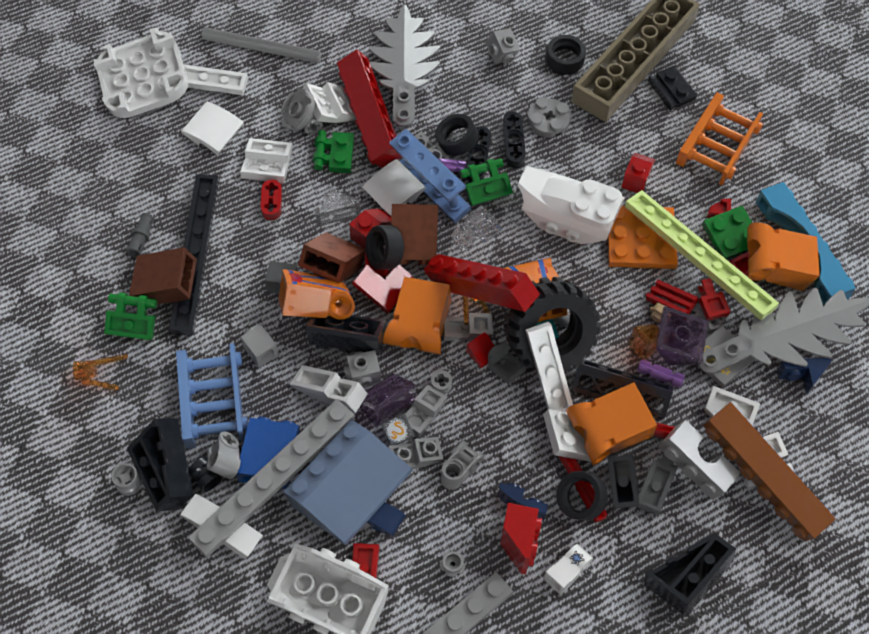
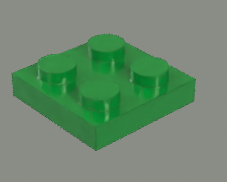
M743 205L702 222V226L716 251L726 260L748 252L747 228L752 224V221Z

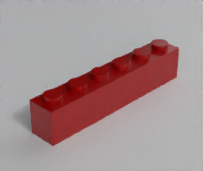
M356 49L337 62L339 68L338 75L344 82V92L351 102L349 104L350 109L356 116L355 123L357 127L361 130V140L368 150L367 157L373 165L376 164L382 169L392 161L399 160L402 156L389 144L396 137V133L370 62L365 55Z
M441 254L432 257L429 264L423 269L432 282L450 285V290L453 294L523 312L540 295L528 275L523 272Z

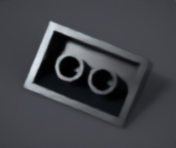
M354 315L346 319H336L332 316H327L326 318L311 317L306 325V334L309 344L316 345V347L321 349L330 347L345 353L375 350L376 355H380L384 345L383 336L386 321Z

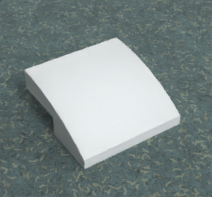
M327 82L321 88L306 83L302 88L311 92L314 96L313 114L317 121L341 123L356 120V116L349 106L351 102L345 94L343 86Z
M207 101L183 128L181 133L198 146L202 143L218 155L242 127L244 122L227 110Z
M250 138L245 149V160L240 171L241 178L260 181L273 179L284 183L291 158L292 143Z
M397 159L378 171L362 186L390 216H392V204H407V202L412 204L426 189Z

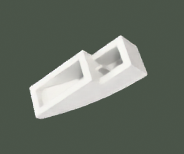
M304 365L301 366L290 383L293 388L326 404L331 405L338 399L353 413L357 412L368 394L359 382L342 379L336 372Z
M195 494L180 516L199 528L220 507ZM244 523L223 544L245 559L263 535Z

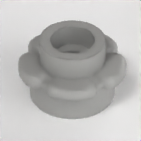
M455 551L445 553L443 560L440 561L441 570L445 571L446 575L450 577H455L458 573L461 574L465 570L464 557ZM454 562L455 566H451L450 563Z

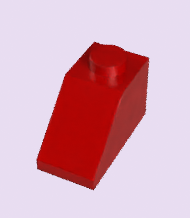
M634 153L626 169L621 188L635 193L641 190L644 191L656 159Z
M381 208L364 210L349 224L350 239L360 247L365 248L366 238L372 227L391 225V216Z

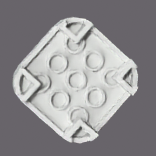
M158 28L150 29L151 35L113 48L109 43L103 47L104 51L99 55L98 59H94V67L98 72L103 94L102 100L111 114L119 118L133 117L170 104L180 99L186 92L188 78L179 47L171 32L167 33L159 31Z

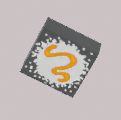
M405 413L381 424L390 445H398L415 436Z

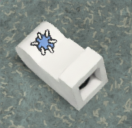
M576 544L555 565H552L546 571L544 580L556 592L562 595L591 563L593 557L580 545Z

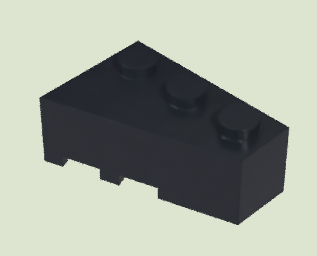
M154 418L127 447V451L155 511L179 510L193 496V490L178 418Z
M713 533L687 548V551L675 558H669L666 560V563L654 570L646 571L644 585L687 617L733 563L736 548L716 533Z

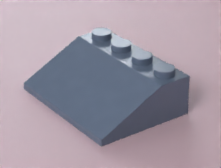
M351 420L284 490V494L295 510L346 546L413 470L369 430Z

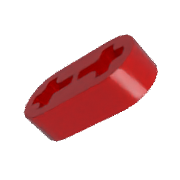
M277 180L265 181L261 189L260 207L262 216L270 221L278 219L282 213L283 193L281 184ZM271 189H275L273 196H270L269 193ZM270 204H273L274 206L272 212L268 211L270 209Z

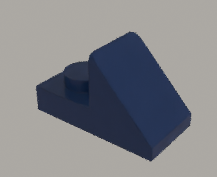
M831 358L805 359L808 363L807 367L782 361L777 370L779 379H788L789 381L802 378L805 392L808 394L830 365Z

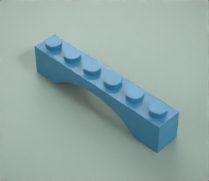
M784 182L762 189L755 203L767 220L778 224L787 231L817 237L819 277L814 281V288L818 289L823 306L840 290L844 291L846 299L849 300L856 289L853 280L847 276L840 261L831 252L828 243L822 239L815 224L809 220L804 208L795 199L792 190L788 189Z

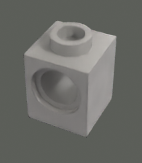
M261 324L255 328L248 329L241 336L243 348L259 368L279 356L277 344Z

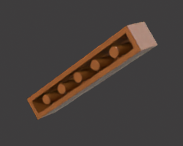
M732 402L728 403L702 425L706 429L707 436L712 441H717L723 448L724 455L740 467L741 474L757 486L760 496L773 504L777 515L789 522L792 526V531L798 538L804 539L805 542L815 539L836 520Z

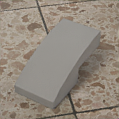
M468 313L467 317L446 316L443 341L473 340L484 332L489 337H492V314Z
M427 385L414 399L413 406L405 414L415 437L418 439L429 427L448 396L430 385Z

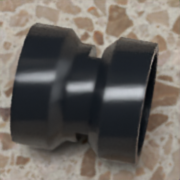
M207 457L196 460L188 469L190 477L198 481V487L203 493L214 489L223 478V476L207 470Z

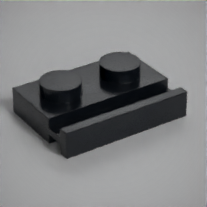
M675 66L648 77V83L670 111L676 106L680 107L696 100L697 94Z

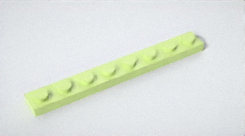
M641 190L626 201L625 207L761 321L777 309L779 302L644 191Z

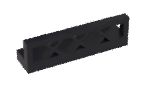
M586 359L581 360L583 363L578 365L571 388L572 391L599 398L606 395L601 386L608 382L613 383L617 389H620V386L624 387L634 382L651 414L665 419L673 394V386ZM581 374L590 376L595 385L589 388L578 386ZM654 397L665 399L662 411L652 409L648 400Z

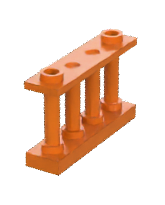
M716 92L680 149L676 164L684 167L688 160L692 161L693 159L722 173L719 184L723 186L727 178L732 179L737 169L734 166L752 136L759 134L763 123L760 122L763 113L759 112L754 121L724 108L722 104L724 95ZM723 116L749 130L744 136L716 123L714 117ZM706 130H713L740 143L735 151L706 137L704 133ZM704 145L731 158L726 166L697 152L696 146Z

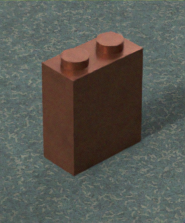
M392 204L391 225L398 228L404 242V253L400 264H409V260H418V264L428 265L430 259L437 255L438 205Z
M326 232L303 245L298 266L341 283L361 269L366 249Z
M185 247L137 256L129 296H148L149 299H156L157 305L190 299L197 259Z

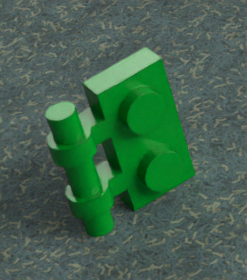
M319 130L314 142L316 152L313 153L312 159L314 169L322 170L323 165H329V172L351 173L354 133L333 132L332 139H327L326 131ZM331 149L330 155L325 154L324 150Z
M502 158L496 160L488 159L485 163L476 166L471 164L466 169L459 171L462 179L470 177L472 183L465 184V191L470 206L513 194L507 172L498 174L497 168L504 166ZM488 171L490 177L480 180L479 174Z
M110 293L108 302L115 303L116 310H106L104 334L152 340L156 316L147 315L146 313L147 308H157V300L149 299L148 296L144 295L133 297L128 296L127 293ZM126 305L137 306V313L125 312Z

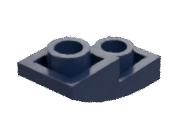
M500 483L498 497L506 505L513 503L538 508L537 518H541L542 522H544L548 504L543 503L537 498L524 499L525 489L520 488L515 483Z
M384 502L366 523H369L372 529L393 537L406 515Z

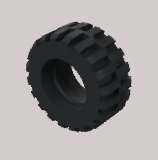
M547 277L540 278L539 283L532 281L540 295L525 312L515 309L505 311L504 319L507 323L503 327L507 335L506 340L519 359L529 368H535L536 370L525 330L534 327L539 318L552 309H569V324L563 334L555 339L563 370L566 372L571 370L570 366L574 364L578 366L583 363L581 360L585 356L589 357L592 353L591 347L597 345L599 339L596 337V334L601 332V325L598 323L601 319L600 314L596 310L595 303L573 282L569 280L564 281L560 277H553L552 281Z

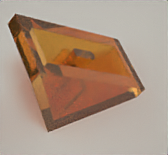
M656 324L636 326L633 329L628 346L641 360H647L667 346L671 340Z

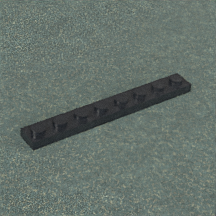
M196 174L183 247L197 261L190 299L173 302L169 325L170 334L194 336L219 186L218 175Z

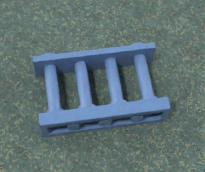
M407 129L403 130L389 142L390 146L403 157L400 162L426 187L422 193L435 205H438V208L454 224L471 210V206L459 195L466 188V185Z
M234 343L229 344L230 355L193 360V358H188L186 350L176 351L182 440L186 449L196 448L195 439L200 438L201 435L238 431L240 441L245 439L248 419L243 417L238 366H242L241 352H236ZM227 365L232 367V377L197 382L191 380L190 373L197 369ZM232 386L234 389V399L198 404L192 400V394H196V391ZM233 408L236 410V421L201 426L194 424V416H198V413Z

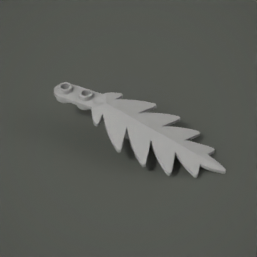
M403 5L400 9L398 18H386V23L393 33H374L375 37L387 47H369L371 53L386 62H370V65L376 73L388 79L380 80V84L393 90V120L400 128H408L413 124L415 120V89L428 84V79L422 78L433 72L440 65L439 61L421 63L440 50V46L421 47L435 35V32H417L424 19L422 17L411 18L410 11L406 5Z
M813 288L804 300L799 313L793 292L789 291L778 309L775 321L773 313H770L762 321L755 316L750 330L747 320H742L739 336L703 352L699 357V366L704 372L713 374L750 356L761 363L771 365V360L767 356L769 355L790 364L807 367V361L793 347L820 357L832 358V353L816 337L829 342L851 345L852 341L836 325L864 327V321L857 314L869 306V298L847 300L844 291L840 290L823 307L818 289ZM730 348H736L737 352L730 353L728 350ZM713 358L715 362L712 364L707 363V359Z

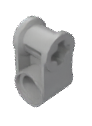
M221 432L215 445L207 450V470L228 479H233L241 463L239 459V441L231 433Z
M462 441L442 466V485L449 490L459 488L469 475L479 467L484 459V455L476 453L468 447L466 441ZM455 472L458 474V476L450 477L447 475V473Z

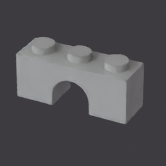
M684 420L668 434L658 447L668 459L672 460L682 470L685 476L691 478L700 487L705 495L714 500L729 489L741 472L723 455L711 463L704 461L698 452V445L704 437L687 420Z

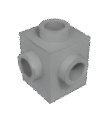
M511 28L494 31L485 42L495 64L512 62L520 51L519 43L515 39Z
M375 350L369 352L359 351L351 356H347L348 365L344 366L346 380L359 382L363 388L369 387L373 383L381 382V371Z

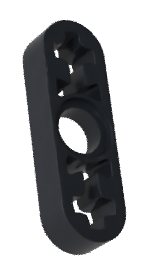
M511 111L503 117L505 160L508 166L520 168L524 165L526 157L523 120L519 113ZM510 121H514L515 129H511ZM515 136L518 137L520 141L517 143H512L508 140V138ZM517 150L518 159H514L513 151Z
M476 127L479 133L478 141L480 135L484 137L482 144L477 141L476 145L469 151L466 168L468 165H479L488 160L491 131L487 127ZM481 151L484 153V156L477 158L473 156V153ZM486 172L479 174L480 180L485 178ZM466 177L468 181L472 182L470 177Z

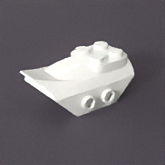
M526 166L517 185L523 196L522 210L540 229L579 244L606 241L625 199L618 189L594 180L581 182L530 166Z
M295 544L290 554L280 557L267 584L271 593L267 600L268 603L289 612V618L298 623L304 624L305 620L313 623L312 629L322 634H328L329 631L335 634L372 633L385 605L389 585L360 570V565L346 558L344 562L335 559L336 554L325 548L318 551Z

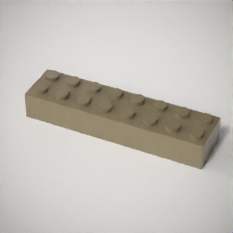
M651 0L574 85L571 102L607 122L695 22L700 4L694 0Z

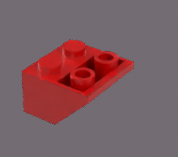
M508 503L500 545L519 572L526 575L528 566L533 567L542 519L537 518L538 508Z

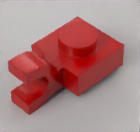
M711 278L703 279L701 281L702 285L698 286L697 289L701 295L699 303L706 320L710 321L729 316L731 311L723 292H715Z

